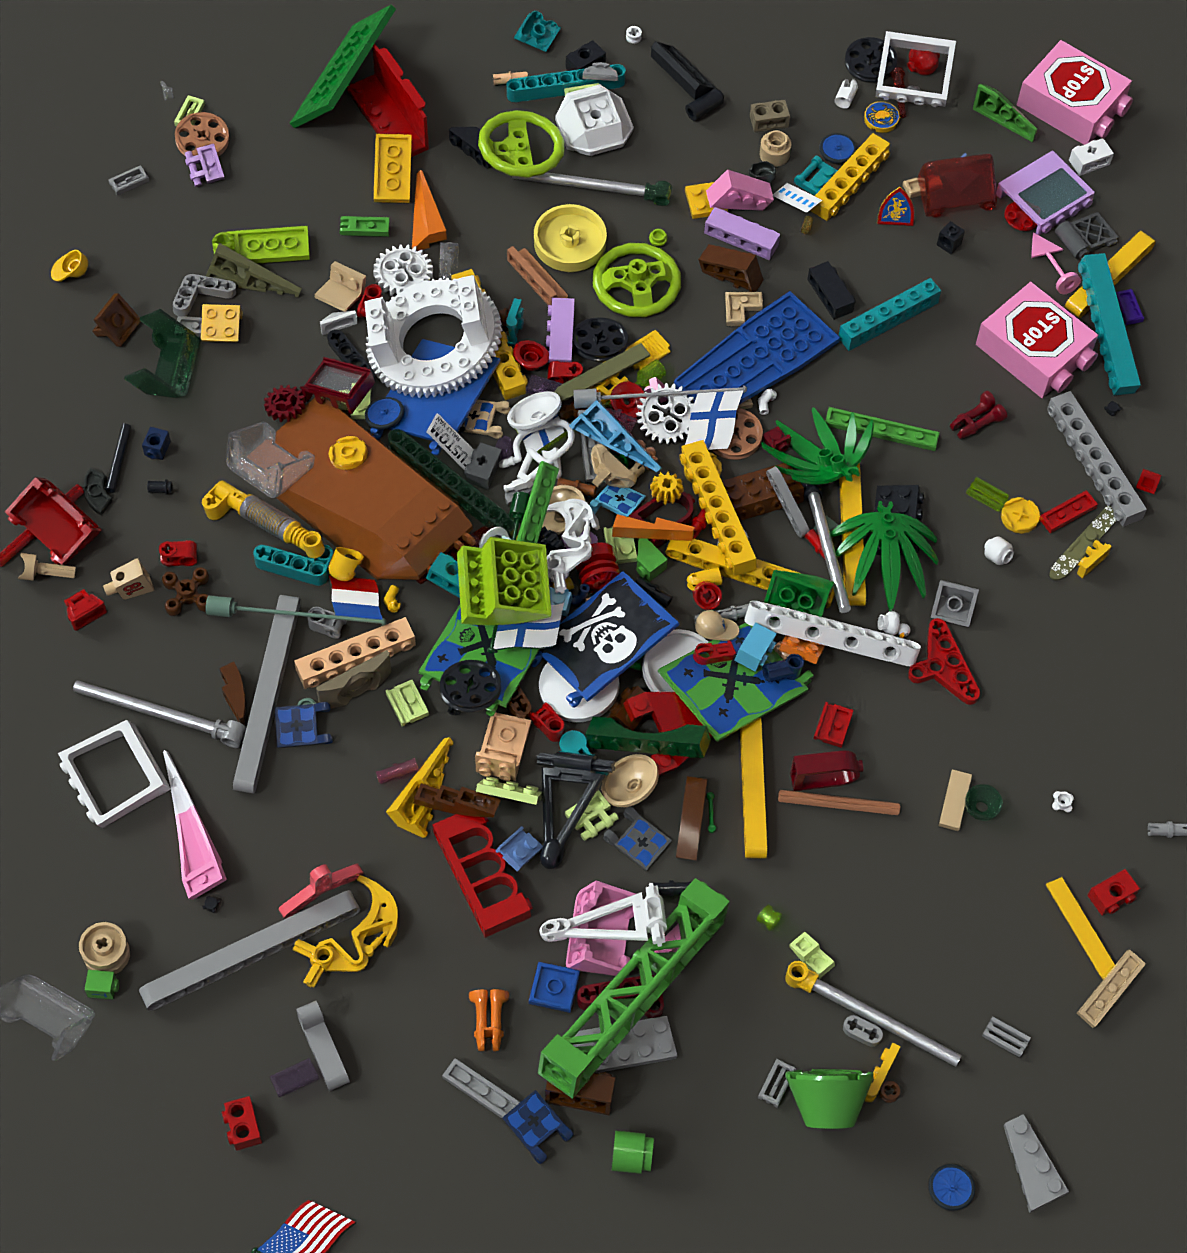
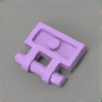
M214 144L197 148L198 155L193 156L192 151L185 152V162L189 166L190 178L194 182L195 187L202 185L200 179L204 177L207 184L225 179ZM201 162L203 170L198 171L196 164Z

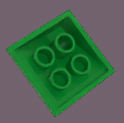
M774 570L764 603L823 617L834 582L815 575ZM771 617L770 619L776 621V620H778L779 618H778V617ZM810 627L809 629H810V630H817L818 628H816V627Z

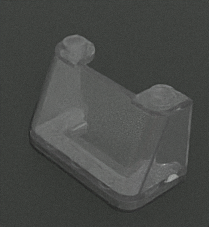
M263 421L229 433L226 463L231 471L268 497L275 498L282 495L313 468L315 455L309 451H302L299 453L298 458H296L275 443L276 432L274 428Z

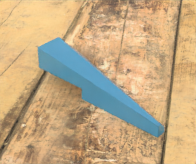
M596 400L569 425L570 428L655 472L662 469L656 460L599 400Z

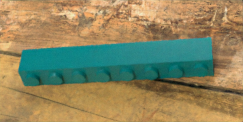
M1106 254L1084 255L1078 264V271L1082 275V286L1086 290L1087 304L1091 309V320L1095 324V333L1098 334L1097 339H1099L1100 353L1103 355L1105 362L1104 369L1109 377V387L1112 389L1113 395L1134 394L1141 384Z

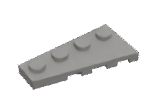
M1024 1114L1006 1122L1004 1130L1011 1153H1013L1016 1170L1021 1179V1187L1026 1196L1029 1213L1068 1194L1067 1187Z

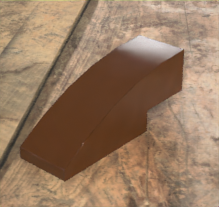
M233 661L219 668L221 677L226 684L221 688L223 696L236 719L246 726V696L239 670Z

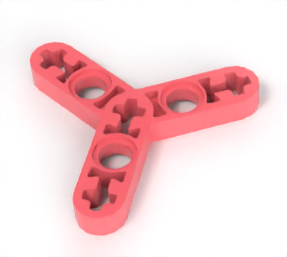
M326 864L320 865L310 872V885L281 905L279 911L284 919L293 916L324 892L355 881L364 872L359 864L348 866L331 873Z

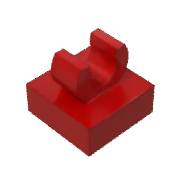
M1143 469L1136 488L1154 494L1161 475Z

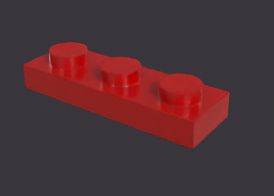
M1085 490L1040 515L1039 520L1049 533H1052L1096 509L1098 504L1089 492Z

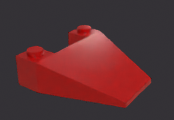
M644 692L627 699L623 703L631 722L651 714L659 733L678 729L687 724L703 726L675 692ZM663 754L650 756L658 767L659 776L674 771L688 758L685 756Z

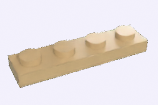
M1127 950L1077 1014L1092 1028L1096 1027L1146 963L1131 950Z

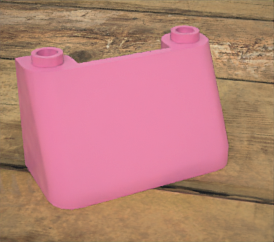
M594 881L581 889L577 894L573 917L635 895V893ZM633 905L573 928L628 930L629 919L634 917ZM569 938L566 967L583 972L616 976L630 961V958L624 955L626 940Z

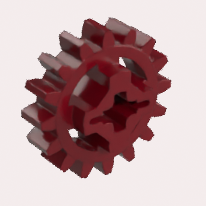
M280 385V389L273 388L274 392H268V398H264L265 411H267L268 417L272 416L274 421L279 418L280 422H283L284 419L290 422L291 417L297 419L296 414L302 415V409L306 408L305 397L301 390H297L296 386L291 389L290 385H287L286 388Z

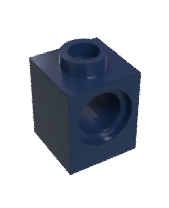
M150 427L142 444L144 455L151 459L163 460L171 442L169 432Z

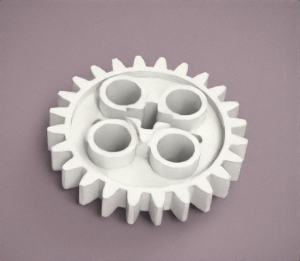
M399 245V249L392 246V251L385 249L386 255L380 253V258H376V264H374L375 283H378L383 288L384 293L390 291V296L394 293H401L404 291V288H410V285L415 286L418 282L424 283L425 280L428 282L431 281L430 278H433L431 259H428V254L423 255L422 249L417 252L416 246L412 250L409 248V245L406 248Z
M665 383L664 388L658 384V390L651 387V393L683 390L682 386L677 390L675 384L669 388L667 383ZM688 394L653 396L646 397V399L640 398V402L643 405H637V409L641 410V412L636 413V416L642 417L637 421L638 424H644L640 428L641 431L647 430L645 436L652 435V441L658 438L659 444L663 440H666L667 445H669L670 440L677 444L676 438L678 437L683 441V434L688 436L691 411L694 406L691 402L694 400V397L687 398ZM666 397L669 401L666 405H660L658 400ZM655 405L664 412L670 410L671 416L681 419L682 422H678L671 416L665 418L662 411L654 409L652 406ZM678 406H683L685 408V412L683 414H677L675 412V408ZM651 414H658L659 420L652 422L649 420V416ZM670 422L676 424V428L673 431L665 428Z

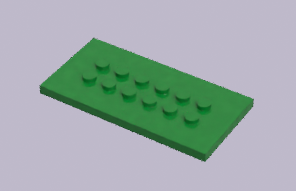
M392 4L351 27L289 123L292 127L296 128L334 108L394 14L396 8Z

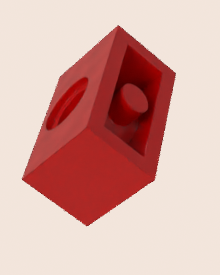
M1124 869L1092 887L1087 896L1103 916L1106 913H1115L1120 909V905L1124 903L1128 905L1135 901L1140 888L1127 870ZM1111 891L1118 893L1119 897L1113 896Z

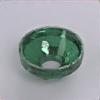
M986 784L976 785L969 789L966 794V810L977 820H991L1002 809V797L992 786ZM983 802L987 805L988 809L981 812L976 808V804Z

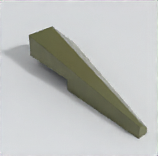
M219 243L206 274L207 277L233 281L238 285V288L262 292L270 290L276 291L280 295H283V293L295 294V297H298L301 291L300 287Z

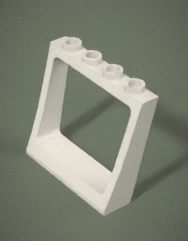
M128 720L58 753L62 760L60 767L66 774L69 773L71 777L68 780L74 790L78 789L80 793L77 796L78 800L83 806H87L89 810L86 813L91 822H96L97 826L101 828L171 790L136 725ZM124 736L150 781V786L102 815L73 759L87 751Z

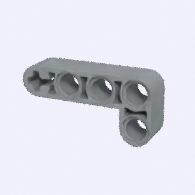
M317 1001L297 1008L296 1012L299 1022L329 1091L350 1083L325 1025Z

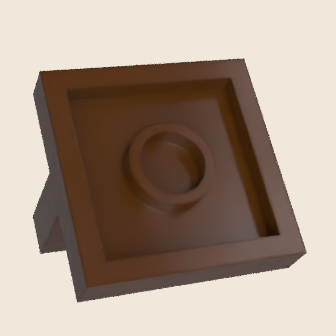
M114 293L94 318L97 326L92 332L97 337L108 336L117 347L122 346L142 319L119 293Z

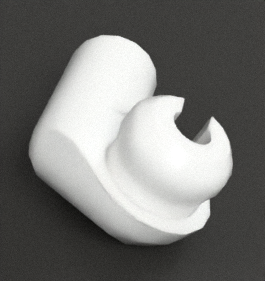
M766 389L758 398L761 415L769 413L768 402L776 399V391Z

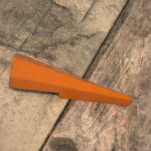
M422 170L416 174L412 249L416 246L417 251L429 248L430 243L447 239L445 226Z

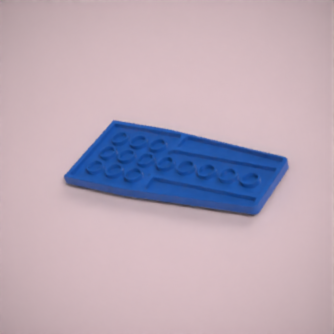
M789 291L749 318L674 380V384L677 390L682 386V391L740 388L744 385L747 387V391L742 393L740 405L806 366L839 343L840 337ZM688 394L687 398L694 397V400L691 402V404H694L697 394Z

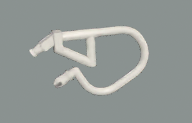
M552 419L540 428L522 430L516 436L513 442L515 457L511 456L508 459L501 460L499 467L506 468L521 462L520 442L530 433L551 426H562L568 433L566 443L547 459L530 448L518 472V479L512 481L509 485H504L506 493L511 490L518 491L527 487L530 488L533 485L538 467L528 476L526 475L533 459L539 464L541 461H545L552 465L570 449L575 438L574 430L569 427L570 423L561 419Z

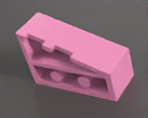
M731 170L724 172L706 190L710 208L763 211L774 200L770 183Z

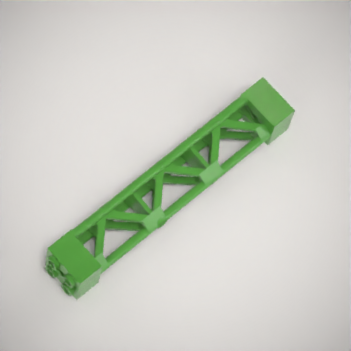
M695 878L681 893L678 906L666 919L667 930L677 920L681 939L666 941L662 943L661 947H658L657 944H653L651 936L640 949H637L630 961L562 1037L557 1034L543 1049L540 1055L538 1074L573 1099L589 1081L592 1074L686 965L724 924L730 901L724 895L712 890L705 882ZM679 948L676 952H669V953H655V952H654V951H656V950ZM637 966L639 968L641 986L616 989ZM651 970L656 973L654 978L652 977ZM639 994L636 998L613 999L618 996ZM596 1012L599 1019L600 1033L574 1037ZM610 1016L616 1020L613 1025L611 1024ZM597 1042L595 1046H574L576 1044Z

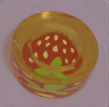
M806 215L801 233L809 234L813 224V217Z

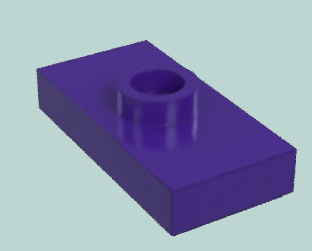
M1128 289L1116 292L1125 325L1143 322L1144 316L1133 290Z

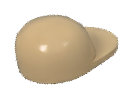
M706 610L697 617L695 629L703 638L728 641L735 639L739 634L738 625L730 619L722 618L716 611Z

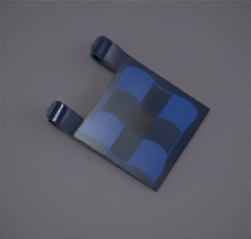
M320 702L316 704L275 707L277 748L331 744L333 738L330 734L318 735L316 712H329L331 710L330 704L328 702Z
M536 1090L502 1117L538 1164L543 1163L547 1158V1155L538 1145L557 1130L561 1138L566 1142L573 1136V1132L560 1120Z

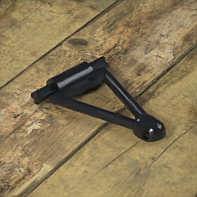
M559 751L556 754L539 753L537 755L538 765L554 766V768H542L544 844L540 855V862L546 869H554L562 862L565 843L605 778L604 775L596 774V772L613 773L616 768L614 766L615 761L601 760L595 755ZM552 780L589 784L557 839H554Z

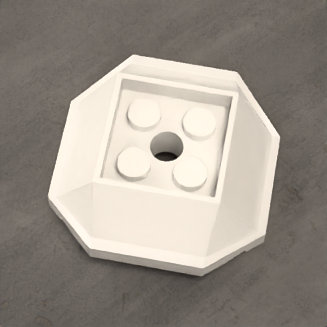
M600 84L567 93L555 116V121L564 138L566 149L588 156L623 147L634 129L622 98Z

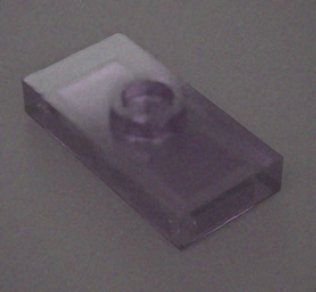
M531 374L526 387V393L554 392L563 383Z
M310 1058L270 1076V1080L279 1098L319 1079Z

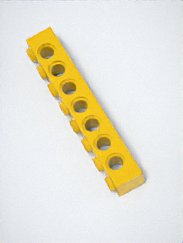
M472 269L451 275V281L474 275L478 287L481 288L479 276L475 275ZM501 331L502 338H499L501 344H498L499 350L495 351V357L500 358L501 361L493 372V376L504 399L509 400L526 394L528 381L526 376L520 372V364L514 359L512 346L507 344L506 333Z
M704 440L683 445L682 454H679L681 464L687 468V478L693 482L692 488L694 494L699 496L698 500L701 509H705L706 521L712 525L713 537L719 541V551L726 557L725 564L727 569H731L734 576L756 570L755 554Z

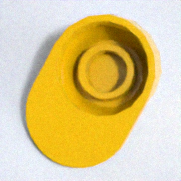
M72 250L62 256L52 267V279L59 282L68 277L78 278L83 276L88 268L86 255L79 250Z

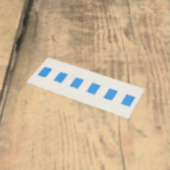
M788 183L773 194L774 197L806 213L822 201Z

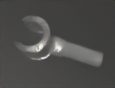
M161 81L164 100H167L168 97L174 99L173 88L167 87L165 82Z

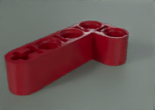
M640 976L625 978L616 989L641 986ZM611 981L582 986L578 991V1006L582 1010H586L597 998L596 993L599 996ZM639 994L618 996L613 999L636 998ZM662 994L654 1003L659 1006V1009L651 1010L649 1008L645 1013L648 1019L662 1016L664 1010Z

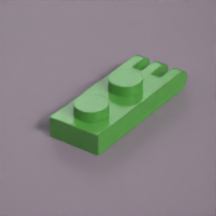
M341 217V229L339 232L341 235L389 236V217Z

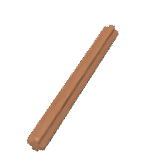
M780 790L778 794V801L784 803L899 815L900 813L899 803Z

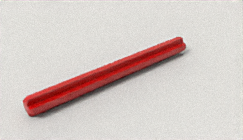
M76 484L65 495L75 502L84 493V490L80 485ZM28 529L21 533L0 552V567L5 565L36 536Z

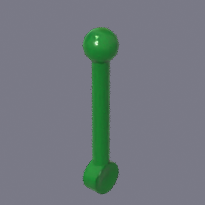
M709 792L706 795L709 800L710 825L708 826V832L714 833L716 831L713 819L714 794Z

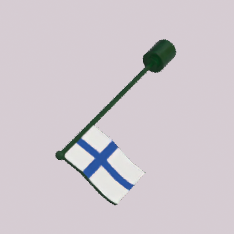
M525 492L513 494L509 517L515 522L512 540H516L519 523H522L530 494ZM564 603L551 605L552 615L549 618L518 624L494 625L490 648L487 651L493 654L495 650L543 649L556 646Z

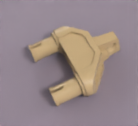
M603 444L595 445L591 451L594 473L597 474L592 481L594 485L598 487L605 482L609 486L629 488L636 484L637 478L645 471L643 465L638 469L641 464L635 463L628 470L610 453L612 449Z

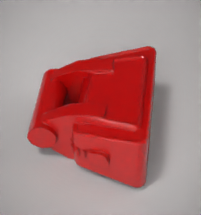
M85 589L64 600L65 605L68 607V619L71 621L75 631L107 613L104 602L93 594L89 595Z

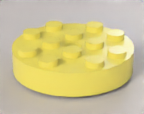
M574 204L556 206L547 210L536 222L534 228V248L538 257L551 268L565 272L585 270L596 264L605 252L606 227L599 215L589 208Z

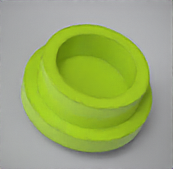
M655 229L650 233L649 241L654 246H663L667 242V234L662 229Z

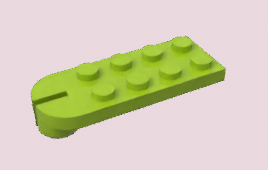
M308 226L227 231L216 234L212 239L214 254L219 243L255 263L310 260Z

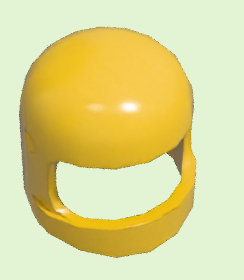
M336 547L330 560L328 571L337 580L349 581L354 578L355 568L362 563L364 556L359 551ZM346 554H350V555L354 556L355 558H357L358 560H354V559L348 558V557H346L345 555H346Z

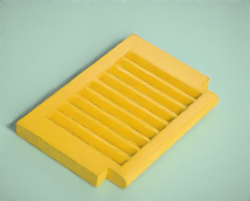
M656 330L626 348L628 350L642 343L650 353V357L632 366L635 370L639 368L640 371L671 352L669 350L670 345Z

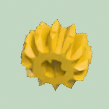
M669 471L666 475L660 472L659 477L654 476L653 482L650 485L652 497H657V502L664 501L666 505L667 501H670L673 504L675 499L679 500L683 492L682 480L677 479L676 474L671 476Z

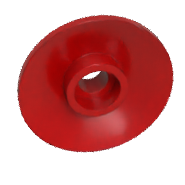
M626 381L616 385L611 395L644 393L639 385ZM646 397L610 399L613 410L619 416L632 419L637 417L636 413L641 412V410L637 409V405H643L640 402V398L646 399ZM624 399L628 400V405L624 403Z

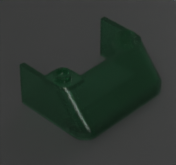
M162 309L141 316L139 320L153 329L152 341L161 350L156 371L153 374L146 368L126 375L124 380L147 395L181 398L187 395L200 344L198 336Z

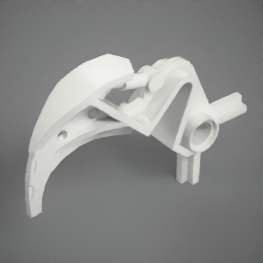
M568 499L548 505L547 512H558L565 518V532L561 537L567 546L571 548L552 550L547 556L548 578L554 582L556 593H565L567 589L565 579L568 577L569 571L591 557L590 523L592 528L600 529L598 518L587 502L580 499Z

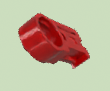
M730 640L727 643L713 645L712 643H700L694 650L693 659L698 664L707 665L731 661L736 652ZM706 651L710 657H701L699 653Z

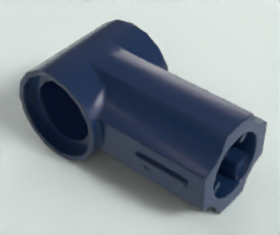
M791 654L785 660L764 664L762 667L763 677L768 682L784 678L795 680L800 676L804 660L800 655Z

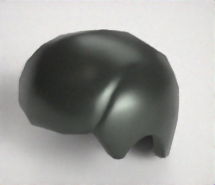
M768 161L753 163L751 169H748L750 177L771 183L776 176V168Z

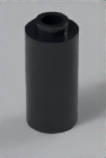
M712 89L685 106L687 115L693 121L699 119L722 105L724 95L720 90Z

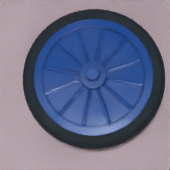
M832 133L821 140L819 150L827 161L843 164L856 152L857 147L851 137L842 133Z
M379 398L367 407L365 420L368 425L375 429H388L401 421L404 415V407L395 398Z
M947 1164L940 1166L932 1173L929 1179V1193L933 1201L941 1208L957 1211L967 1207L972 1202L975 1195V1183L966 1169L958 1165Z

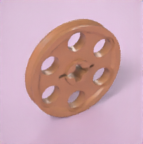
M196 112L184 117L178 123L175 130V141L177 148L184 156L185 152L188 151L186 147L189 145L196 147L192 151L193 156L198 155L197 148L214 144L219 157L224 153L229 144V131L227 125L220 117L207 112ZM199 120L201 123L195 126L191 124V121ZM212 122H216L218 126L216 128L209 127V124ZM183 131L189 133L187 137H182L179 134ZM218 136L225 138L222 142L215 140Z
M737 408L736 412L737 419L735 420L734 433H737V435L733 434L728 449L712 450L720 457L731 460L744 459L754 454L761 445L763 429L760 421L754 414L741 408ZM746 422H753L755 426L748 428L744 424ZM750 437L755 438L756 443L750 444L746 439ZM737 446L741 451L734 453L731 451V448Z

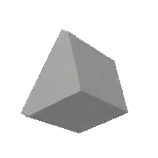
M940 580L931 618H939L946 622L969 627L979 589Z

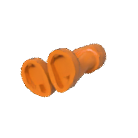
M484 989L469 992V1000L475 1003L477 1022L474 1037L476 1038L478 1051H485V1038H493V1051H499L501 1039L504 1036V1032L501 1030L502 1004L509 1000V992L499 989L490 990L491 1027H487L488 991Z

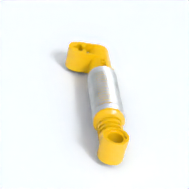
M219 481L202 499L205 513L211 520L222 518L233 508L238 511L241 517L274 535V537L279 538V540L288 544L292 543L301 548L310 558H318L325 551L318 532L306 530L296 519L284 514V512L279 511L252 494L247 495L225 481Z

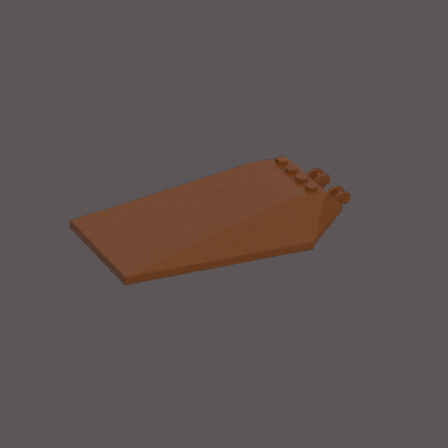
M314 398L305 406V409H302V415L296 414L297 419L292 417L290 422L285 423L239 464L243 472L334 546L349 548L362 553L364 558L359 566L376 580H419L425 573H428L440 552L447 554L453 547L459 551L462 546H465L461 542L462 539L471 546L476 543L474 537L469 534L473 529V525L455 499L341 409L334 408L327 398H325L322 404H319ZM346 436H355L359 440H363L368 454L361 465L350 470H341L331 463L329 449L332 445L336 444L338 439ZM346 554L349 558L358 560L354 556Z

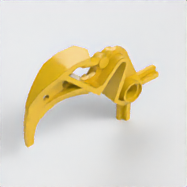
M359 875L357 879L372 893V905L367 917L351 931L359 956L358 960H353L333 938L319 942L316 947L300 939L295 942L293 951L310 958L312 965L303 981L304 984L314 988L322 973L327 971H362L368 964V958L373 956L374 950L382 943L385 936L387 937L383 945L386 947L391 946L397 935L399 922L396 902L389 891L362 875ZM383 932L370 945L364 944L366 937ZM322 955L329 956L327 960L322 961L319 959Z

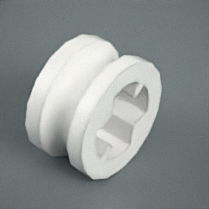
M631 26L626 30V40L629 43L636 44L641 41L642 31L639 27Z

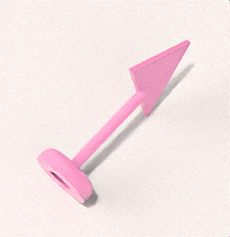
M1033 232L1031 258L1047 255L1061 276L1056 283V289L1060 294L1071 293L1080 285L1081 278L1075 272L1064 274L1051 253L1060 252L1063 249Z

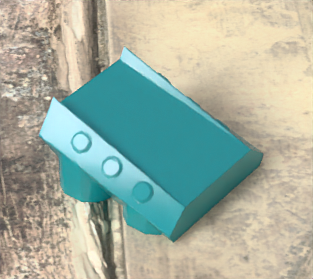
M533 11L527 15L514 39L546 52L561 27L552 20H543V15L539 11Z

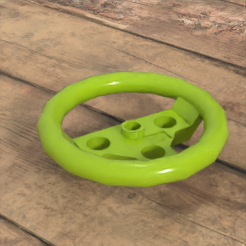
M514 110L500 113L485 123L479 132L478 147L483 158L494 169L510 176L528 178L543 175L555 168L564 156L565 141L559 128L548 118L534 112ZM526 122L543 128L551 136L554 143V151L549 159L537 165H533ZM504 123H508V137L501 142H493L490 139V135L494 129Z
M627 243L612 248L600 257L593 270V288L599 300L611 311L627 317H648L664 311L674 303L681 289V272L675 260L662 249L646 243ZM628 254H644L658 260L646 263L642 259H633L627 266L613 267L606 271L609 264L617 258ZM652 270H658V271H660V272L657 273V274H654V273H652L651 271H652ZM616 275H622V276H624V277L621 278V279H618V278H616L615 276H616ZM657 281H668L670 287L666 295L653 303L651 288ZM614 287H623L630 291L633 296L634 306L618 302L608 294V291ZM643 287L645 290L639 291L636 288Z

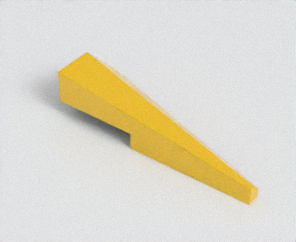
M450 737L442 740L386 811L398 827L422 838L428 834L426 828L428 822L433 817L431 814L432 809L414 804V797L421 783L440 789L444 778L443 768L449 760V757H447L449 747L453 745Z

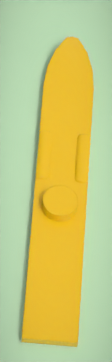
M1061 877L1046 883L1048 890L1079 942L1104 980L1115 966L1114 962L1064 879Z

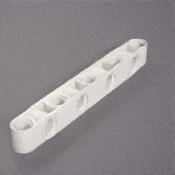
M750 601L744 619L751 626H754L756 622L779 634L910 667L916 663L921 648L914 641L760 601ZM771 617H778L779 619L775 621V620H772V619H770V618H771ZM810 627H816V628H818V629H817V630H810L809 628H810ZM849 637H855L856 639H855V640H849V639H847V638H849ZM894 647L893 650H887L886 648Z

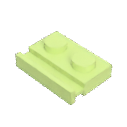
M604 527L605 543L612 545L616 556V563L637 562L634 538L612 537L613 527L608 529Z
M413 680L397 685L394 689L385 690L402 727L409 722L413 723L429 716V712Z

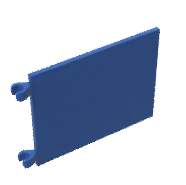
M422 339L411 357L418 360H435L449 354L455 347ZM491 357L492 363L487 362L488 368H483V374L478 373L477 379L472 378V383H464V388L459 386L458 391L452 389L450 394L446 391L443 396L437 393L436 397L430 394L426 398L423 394L421 398H418L417 394L414 397H411L410 393L405 396L403 391L399 394L396 389L394 391L391 389L386 397L399 400L404 407V415L398 424L388 429L431 440L432 442L429 445V448L432 449L431 453L439 455L442 447L426 433L435 415L438 413L458 432L501 361L500 358ZM372 427L370 432L377 439H380L384 429Z

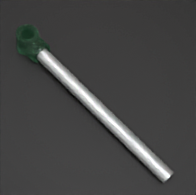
M548 172L528 178L512 176V179L644 196V200L652 199L653 203L658 206L668 205L672 193V185L667 181H658L655 185H650L649 182H646V186Z

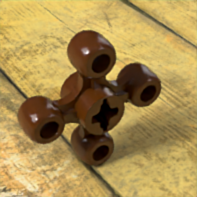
M199 567L195 569L191 580L184 579L180 581L174 572H166L163 575L162 582L164 587L177 591L176 597L167 600L165 603L166 612L170 616H177L180 614L183 604H191L193 602L200 611L206 612V601L209 595L199 594L197 591L200 585H205L209 581V574L205 568Z

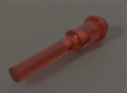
M900 67L893 69L891 77L893 78L894 87L904 89L905 72ZM897 101L900 118H905V102Z

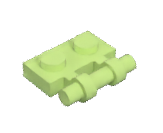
M599 790L596 791L575 826L576 830L583 826L585 827L586 831L580 834L584 841L590 837H596L598 832L604 828H610L619 819L615 812L609 816L607 815L606 811L610 809L611 805ZM576 805L565 811L567 818L570 817ZM599 816L601 821L593 826L591 821Z

